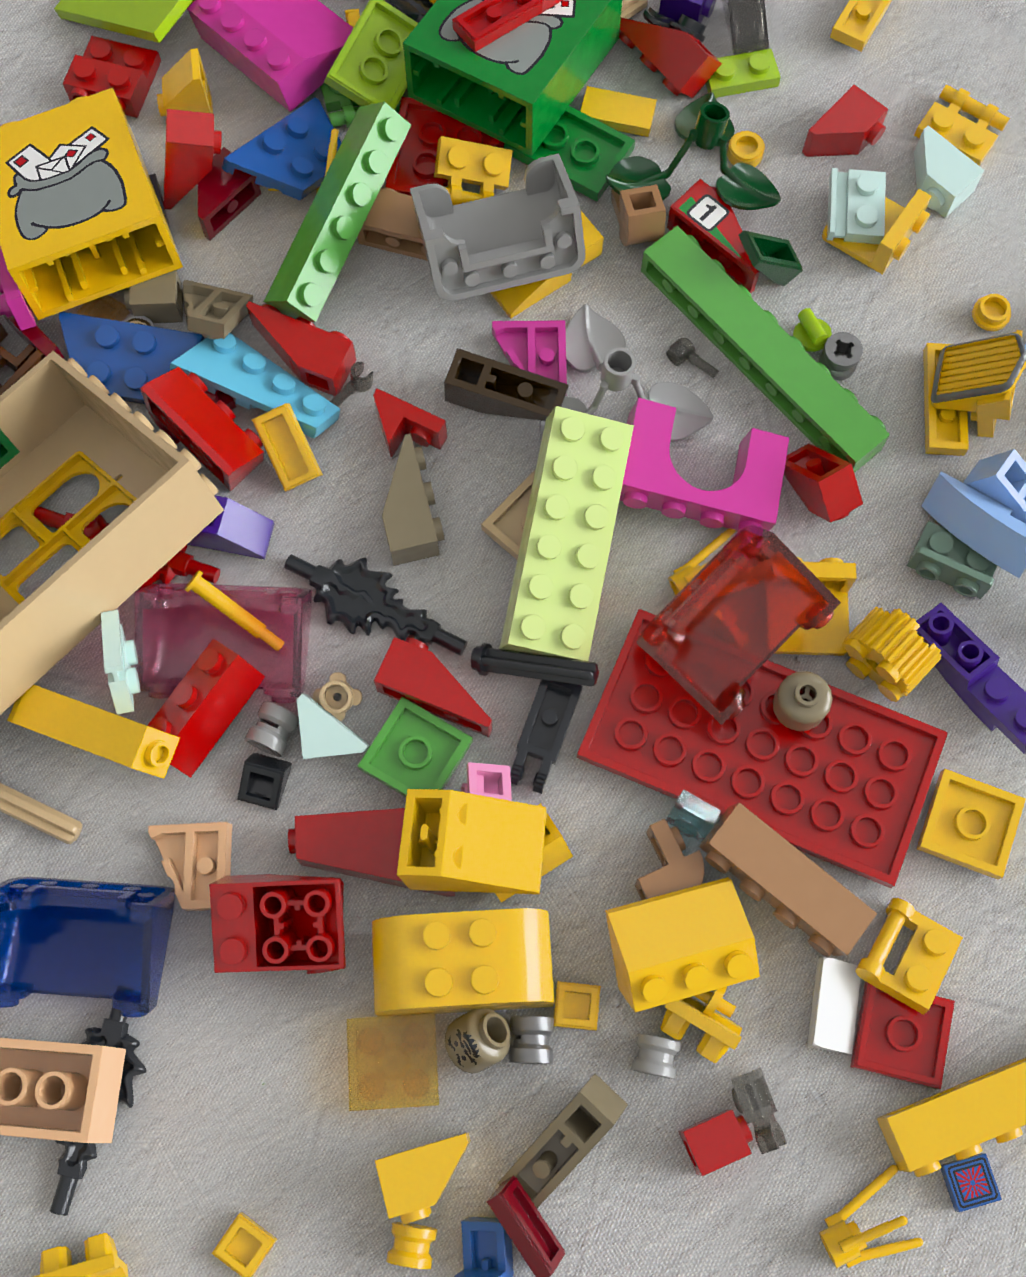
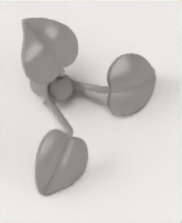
M584 304L576 312L566 329V361L579 372H587L596 367L601 372V383L588 409L582 401L573 397H565L562 408L593 415L608 389L618 392L625 390L632 384L637 397L676 407L670 442L684 440L712 422L714 416L708 406L693 392L677 383H655L650 388L647 399L639 382L640 375L634 373L636 365L635 356L626 349V342L622 332L613 323L594 312L587 304ZM540 421V445L545 421Z

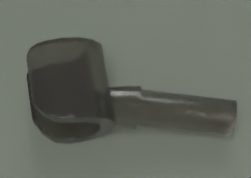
M680 338L669 347L666 355L674 365L680 366L688 360L692 365L697 366L713 379L719 372L718 369L695 353V347L688 338Z
M354 363L350 370V381L330 402L338 407L356 391L366 392L370 390L373 384V371L366 377H359L364 370V363Z

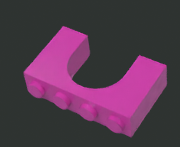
M638 397L628 414L627 424L634 427L620 495V501H623L624 505L635 509H643L645 507L661 511L664 516L674 519L690 518L699 521L701 525L708 528L724 527L735 529L739 535L747 538L763 537L776 525L789 437L751 428L739 443L732 485L718 491L702 490L683 480L676 472L670 458V441L676 407Z

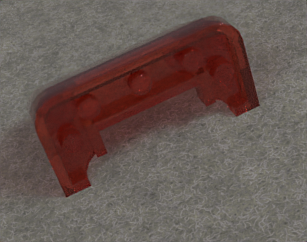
M749 525L733 536L642 630L636 642L669 676L722 725L726 720L733 719L743 710L746 691L742 687L743 684L799 627L804 630L824 627L832 619L834 610L841 602L773 532L755 525Z

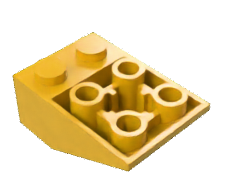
M407 789L397 876L410 890L540 895L547 809L542 806L454 790Z

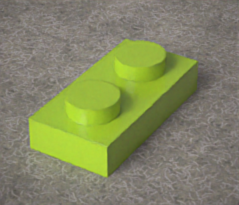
M772 48L717 58L722 65L705 84L708 93L713 92L715 98L779 87L781 76Z

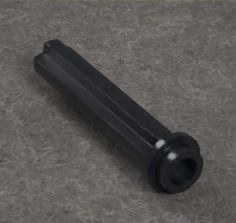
M488 643L476 646L471 654V668L482 676H486L491 672L590 687L596 685L599 677L598 664L590 661L494 649Z

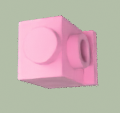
M468 762L467 783L462 784L460 792L512 801L510 766Z

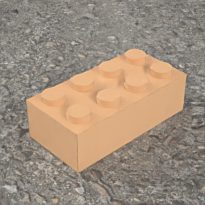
M0 1038V1135L80 1143H112L126 1049L100 1045Z

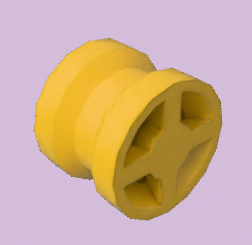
M393 1222L391 1233L395 1238L394 1245L387 1253L386 1262L409 1268L431 1269L433 1258L429 1254L430 1244L436 1240L437 1229L412 1223L402 1224V1222Z

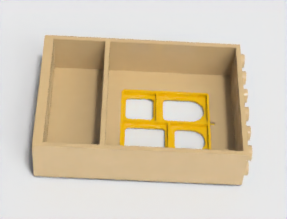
M54 351L0 395V429L20 451L0 469V540L13 528L22 527L39 543V547L6 576L0 574V715L101 623V612L116 610L224 511L215 498V495L219 492L218 489L204 474L201 473L199 475L197 471L202 466L187 449L183 448L180 452L177 451V445L163 430L159 429L155 433L153 431L154 427L142 413L135 411L131 414L130 407L117 393L114 392L109 396V391L97 377L91 375L87 378L88 375L73 358L66 361ZM81 474H91L97 477L99 480L97 495L56 532L48 530L34 517V510L71 478ZM116 505L129 506L92 540L83 534L84 528L106 509ZM71 545L78 551L26 599L19 593L20 585L62 547Z

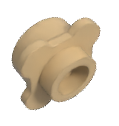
M335 672L331 674L328 683L314 691L313 700L339 721H342L346 716V712L353 705L361 703L362 693L358 689H353L346 682L345 674ZM336 693L341 694V699L339 701H336L334 699V695Z

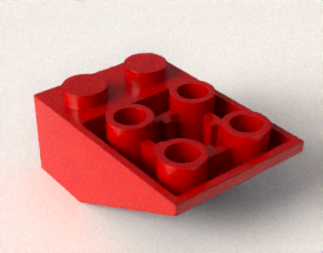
M276 874L225 876L209 884L214 973L346 968L341 878Z

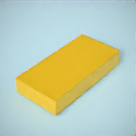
M587 86L580 111L617 131L649 137L657 99Z
M285 403L251 419L285 492L323 475L290 403Z

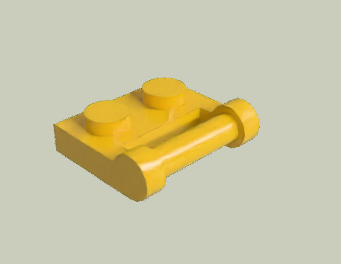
M892 898L886 908L888 916L867 958H861L855 972L864 981L924 1015L930 1009L963 937L915 911L914 907L907 901L900 898ZM902 926H905L912 930L913 933L893 974L885 971L883 965Z

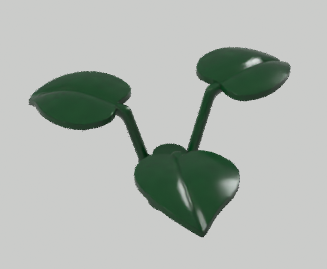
M713 92L691 102L677 115L674 123L675 131L679 137L686 141L665 171L661 172L658 164L648 158L633 156L619 161L611 172L606 175L607 183L619 195L622 190L657 185L662 200H665L671 192V186L665 179L672 175L692 143L695 142L699 148L704 150H712L715 147H719L720 171L723 176L717 179L715 188L718 196L726 204L740 210H759L776 206L781 201L775 186L757 168L745 163H737L731 169L728 167L726 145L734 135L735 130L729 118L730 112L728 108L717 102Z

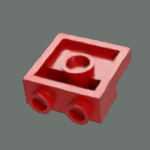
M91 36L83 56L75 54L62 84L70 101L78 97L90 96L113 88L124 114L138 118L160 66L161 58L159 52Z

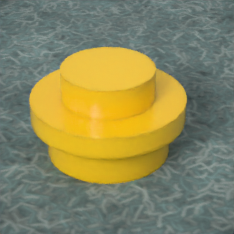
M1000 294L983 296L977 300L972 309L973 320L984 330H1001L1010 321V303Z

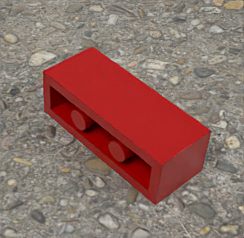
M214 638L147 725L180 737L170 765L190 778L266 677L240 655Z

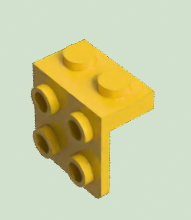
M918 189L905 208L885 197V233L880 244L844 242V238H833V241L827 240V225L823 229L822 239L883 275L893 259L899 261L911 243V240L908 239L913 232L919 234L930 216V213L925 210L932 196Z
M792 556L773 561L766 576L767 647L771 653L843 656L847 653L843 643L844 639L850 634L848 591L857 579L856 563H843V560L840 558H825L819 562H803L802 558Z

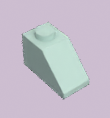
M929 125L923 129L914 151L917 190L921 189L932 197L927 207L946 218L974 192L984 169Z

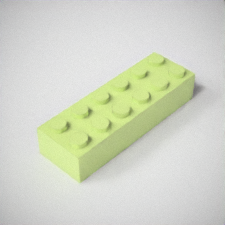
M555 406L546 418L499 649L589 661L633 425Z

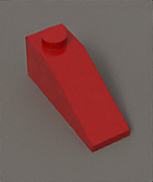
M167 109L164 166L165 209L171 210L212 170L213 154L221 155L222 132L214 130V114Z
M394 637L374 679L377 692L398 701L401 697H404L435 716L490 737L493 730L492 719L431 651H428L429 647L414 638L407 637L404 641Z

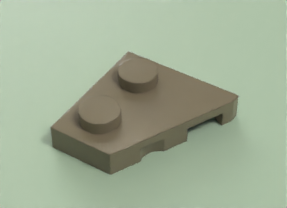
M184 280L183 300L187 330L201 333L202 336L208 339H224L249 314L246 304L248 301L253 302V295Z

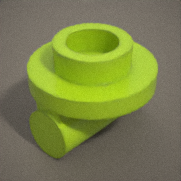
M811 308L801 310L798 314L800 322L795 326L793 336L802 343L805 351L816 352L824 349L827 339L832 335L830 326L825 321L816 318Z

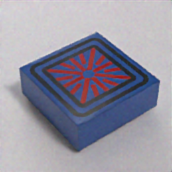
M979 1153L966 1159L955 1160L941 1165V1172L955 1212H963L1002 1200L986 1153Z

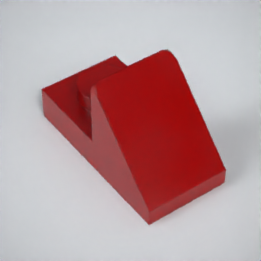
M376 388L373 393L376 412L390 457L394 456L406 434H411L412 441L421 446L428 447L431 445L439 450L442 448L447 439L446 420Z

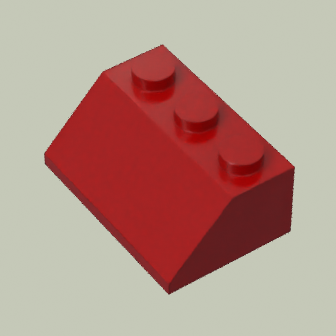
M177 367L147 382L140 388L146 408L230 492L264 460V451L261 449L264 445L260 438L249 428L243 431L233 421L236 416L232 410L221 400L215 403L205 393L208 388L195 373L190 372L187 375L180 367Z

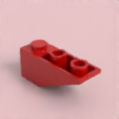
M621 17L619 38L631 49L636 46L643 53L639 59L651 71L656 72L659 70L665 76L662 83L676 96L683 93L694 98L722 65L698 39L687 32Z
M248 301L246 307L252 325L298 379L307 386L338 397L357 360L353 341L341 332H328L320 329L307 319L301 317L294 319L284 315L271 305L263 304L261 306Z

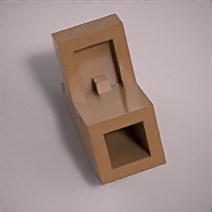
M657 185L622 190L620 195L611 189V202L619 223V238L623 246L654 242L664 236L666 209Z
M665 818L651 824L646 834L660 860L662 868L637 879L635 887L641 900L702 884L704 861L700 850L684 857L682 851L686 850V846L677 827L670 828Z

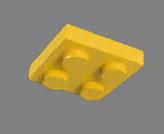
M944 768L939 774L916 849L994 879L1003 878L1026 798Z

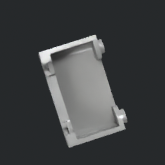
M559 153L538 158L527 166L524 173L525 189L462 204L452 205L448 190L439 184H427L410 188L433 284L438 296L444 300L457 301L570 274L582 266L586 253L580 203Z

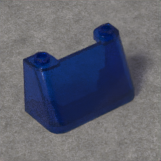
M18 877L1 882L0 1008L17 1006L19 999H23L32 993L112 999V1007L121 1010L120 1014L122 1016L130 1018L146 1016L157 1006L175 907V889L158 885L42 877Z

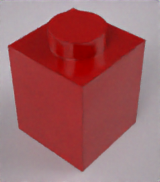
M724 1110L678 1131L695 1172L699 1176H705L752 1154L748 1143L753 1141L749 1126L742 1115L735 1117L733 1110Z

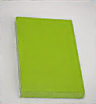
M369 0L327 74L324 83L360 106L386 102L395 110L407 88L403 42L418 23L384 0Z

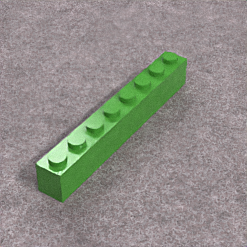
M676 226L644 250L641 272L816 447L852 463L854 473L882 450L890 436L883 422L878 417L870 415L859 404L853 392L837 383L832 378L828 368L821 362H816L805 351L804 346L796 337L790 336L778 325L775 316L768 310H763L752 299L750 292L743 285H738L726 274L723 265L715 259L712 260L701 249L698 241L692 235H687Z

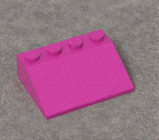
M195 0L187 8L201 39L289 112L295 109L324 83L327 74L353 30L352 26L318 0Z

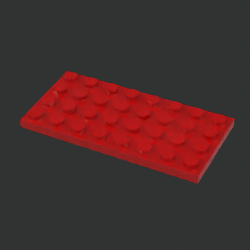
M638 609L576 758L720 818L728 807L741 803L799 851L888 888L894 887L948 732L829 684L828 686L832 694V705L829 713L820 724L807 731L789 729L779 722L773 709V698L783 680L796 671Z

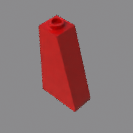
M405 808L295 816V828L288 829L289 853L296 854V859L302 866L408 888L397 876ZM418 890L445 897L455 896L453 891Z

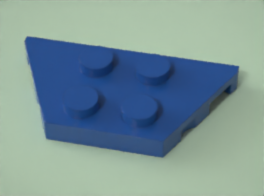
M314 97L226 156L222 169L232 175L234 169L241 170L256 176L255 184L268 189H277L284 195L302 200L320 187L324 180L331 131L334 127L321 102ZM338 137V142H337V144H338V146H337V151H338V149H339V147H340V145H341V141H340L339 137Z
M68 312L59 313L69 359L73 358L88 375L87 378L91 375L97 377L109 391V396L115 392L127 402L145 404L140 388L147 382L169 372L172 361L205 339L202 334Z

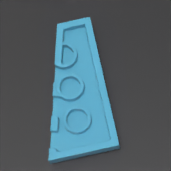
M229 333L224 339L206 338L170 363V371L180 367L187 375L193 372L207 386V391L213 394L217 390L235 397V404L249 410L250 408H260L268 412L285 403H290L303 433L314 439L339 419L341 410L339 407L232 333Z

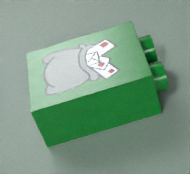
M437 0L403 42L408 97L530 156H533L619 39L622 0H563L477 52H474L453 30L452 19L484 0Z

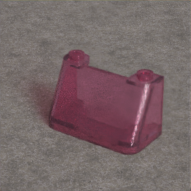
M156 583L134 592L135 647L138 664L135 667L138 673L140 691L148 692V697L157 699L168 698L213 638L240 655L266 676L257 689H263V694L271 696L272 702L293 703L296 702V697H299L302 693L304 694L312 608L311 589L212 584L264 623L268 630L285 642L278 652L260 638L256 639L192 590L186 592L184 589L188 583Z

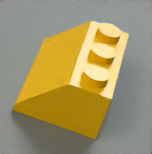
M729 877L605 910L618 989L635 1013L760 977L755 938L733 882Z

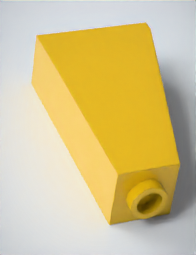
M36 685L31 686L14 702L7 721L163 779L180 737Z

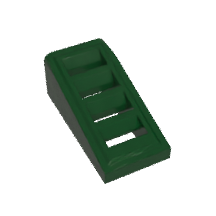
M744 230L738 235L753 267L776 284L785 286L803 271V267L789 240Z

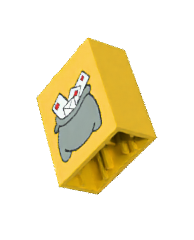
M113 88L90 96L78 97L68 104L0 126V246L10 275L38 320L183 268L138 144Z

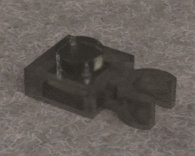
M761 1067L732 1078V1098L737 1110L744 1114L747 1124H753L755 1139L761 1154L780 1148L779 1146L787 1144L783 1130L773 1114L777 1112Z

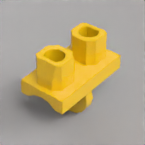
M727 987L694 996L705 1004L693 997L665 1004L667 1009L660 1027L661 1031L674 1039L681 1040L690 1023L703 1030L705 1033L696 1046V1051L713 1063H717L729 1047L735 1050L742 1038L740 1036L742 1027L715 1011L717 1010L729 1018L735 1011L736 1006L722 998Z
M107 1233L88 1237L84 1241L86 1261L72 1265L71 1250L66 1246H57L42 1251L40 1275L33 1277H128V1267L118 1257L113 1238Z

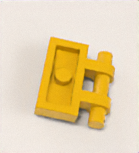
M946 84L939 98L949 103V107L946 108L934 102L918 125L914 136L920 139L923 129L929 125L980 166L999 136L989 131L988 127L992 126L1003 131L1010 118L998 112L999 107L991 103L986 106L969 97L971 93L967 90L960 88L958 91ZM962 110L979 120L977 123H974L959 113Z
M441 136L438 139L434 177L448 179V187L445 188L450 194L452 205L494 196V188L506 190L509 187L513 150ZM462 182L479 185V194L462 191Z

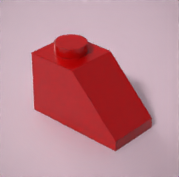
M853 85L808 130L802 153L807 157L858 155L868 144L875 145L885 132L886 126L883 123L888 108L856 85Z
M810 443L787 455L784 476L807 509L813 514L831 523L847 517L852 510L863 505L852 463Z

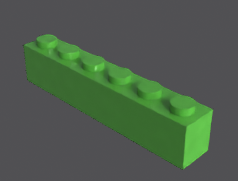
M386 102L360 106L263 301L277 308L284 315L294 319L301 317L310 322L317 321L406 138L411 124Z

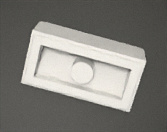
M824 956L818 959L807 1047L852 1055L861 979L855 972L858 965Z

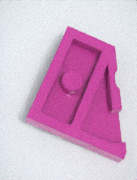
M565 320L492 321V334L511 366L567 384Z

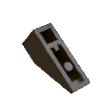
M459 348L456 350L444 381L446 402L480 413L546 421V418L555 406L562 407L569 387L568 384Z

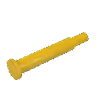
M200 570L184 589L186 592L192 590L256 639L260 638L277 652L284 645L285 642L268 630L264 623L202 578L203 572Z

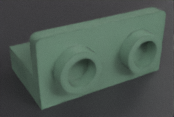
M931 521L925 524L907 564L908 567L915 569L916 573L925 579L939 580L952 586L957 593L963 596L977 597L979 599L992 587L995 580L993 575L997 568L996 564L971 549L946 528Z

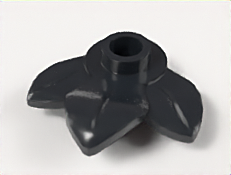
M651 7L648 9L649 13L646 10L643 12L644 19L650 24L687 32L701 42L705 39L703 33L707 26L684 14H681L679 20L676 21L655 11Z

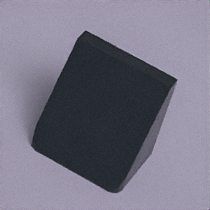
M258 753L251 754L244 761L237 800L278 810L292 763Z

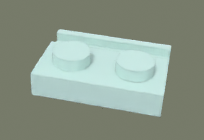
M832 168L829 176L827 240L833 241V238H844V242L880 244L885 233L886 172L849 169L848 172H838V168Z
M118 610L101 612L105 674H108V685L117 714L133 712V694L140 693L136 667L131 668V665L138 664L135 643L133 639L126 641L122 624H120Z

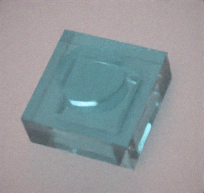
M683 789L666 821L676 826L682 835L693 837L703 842L721 811Z

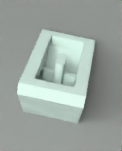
M303 693L299 696L297 707L303 759L363 753L368 750L370 745L326 711L311 697Z

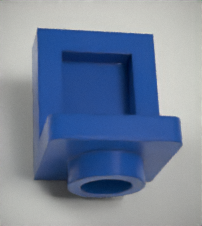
M467 1217L462 1220L464 1269L454 1277H513L512 1240L499 1220L495 1217Z

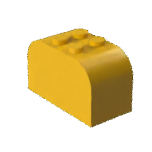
M516 908L411 914L384 917L372 921L374 1014L378 1017L462 1013L480 1008H488L494 1011L553 1007L554 1005L549 912L547 910Z

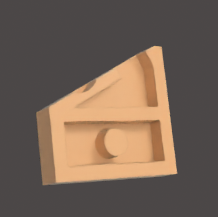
M228 822L148 826V833L151 839L155 840L162 855L163 861L161 862L165 872L173 880L175 885L174 892L181 908L186 911L211 910L209 884L231 874L232 824Z

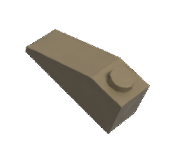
M595 1073L500 1179L498 1184L500 1185L503 1181L514 1175L536 1208H538L615 1125L628 1104Z

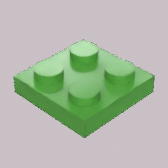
M401 697L358 764V768L404 797L407 796V789L443 790L473 743V738L406 698Z

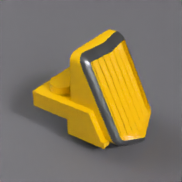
M1023 330L945 346L940 351L931 393V405L937 409L970 411V420L977 421V436L993 438L997 419L1010 420L1016 383L1026 367V349L1022 340Z

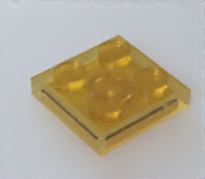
M435 1013L347 1019L349 1111L440 1105Z

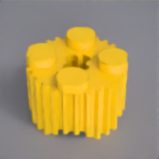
M876 606L844 639L843 643L844 649L847 651L848 656L851 657L846 662L849 670L860 679H865L869 676L878 685L879 691L887 699L898 702L904 695L907 696L941 660L940 657L942 655L940 654L941 650L934 643L929 646L928 643L923 641L924 638L919 636L916 631L920 627L916 619L909 617L906 612L903 613L900 608L893 609L889 613L888 611L884 612L883 608Z

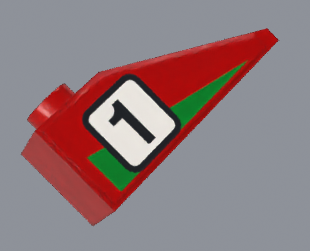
M699 179L670 206L667 228L671 231L674 227L678 226L687 235H692L698 241L701 249L712 260L719 261L725 268L726 274L738 285H743L751 294L755 290L760 271L753 267L738 235L742 232L738 220L731 206L718 196L716 188L710 187L702 179Z

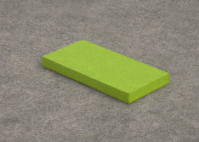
M60 0L54 10L61 19L160 43L193 0Z

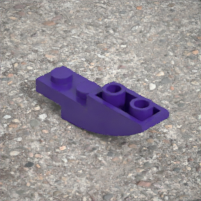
M942 602L916 620L920 625L916 630L917 634L924 638L923 641L928 643L929 646L934 643L941 650V660L935 665L936 669L991 732L998 728L1023 754H1026V692L998 666L1000 657Z

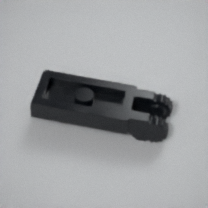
M541 680L516 747L518 753L510 772L512 784L517 785L522 779L527 757L531 756L542 760L539 772L536 773L533 781V791L542 794L552 764L555 765L583 686Z

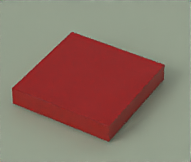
M865 981L850 1067L933 1089H941L955 1001L935 996L930 1009L923 1015Z

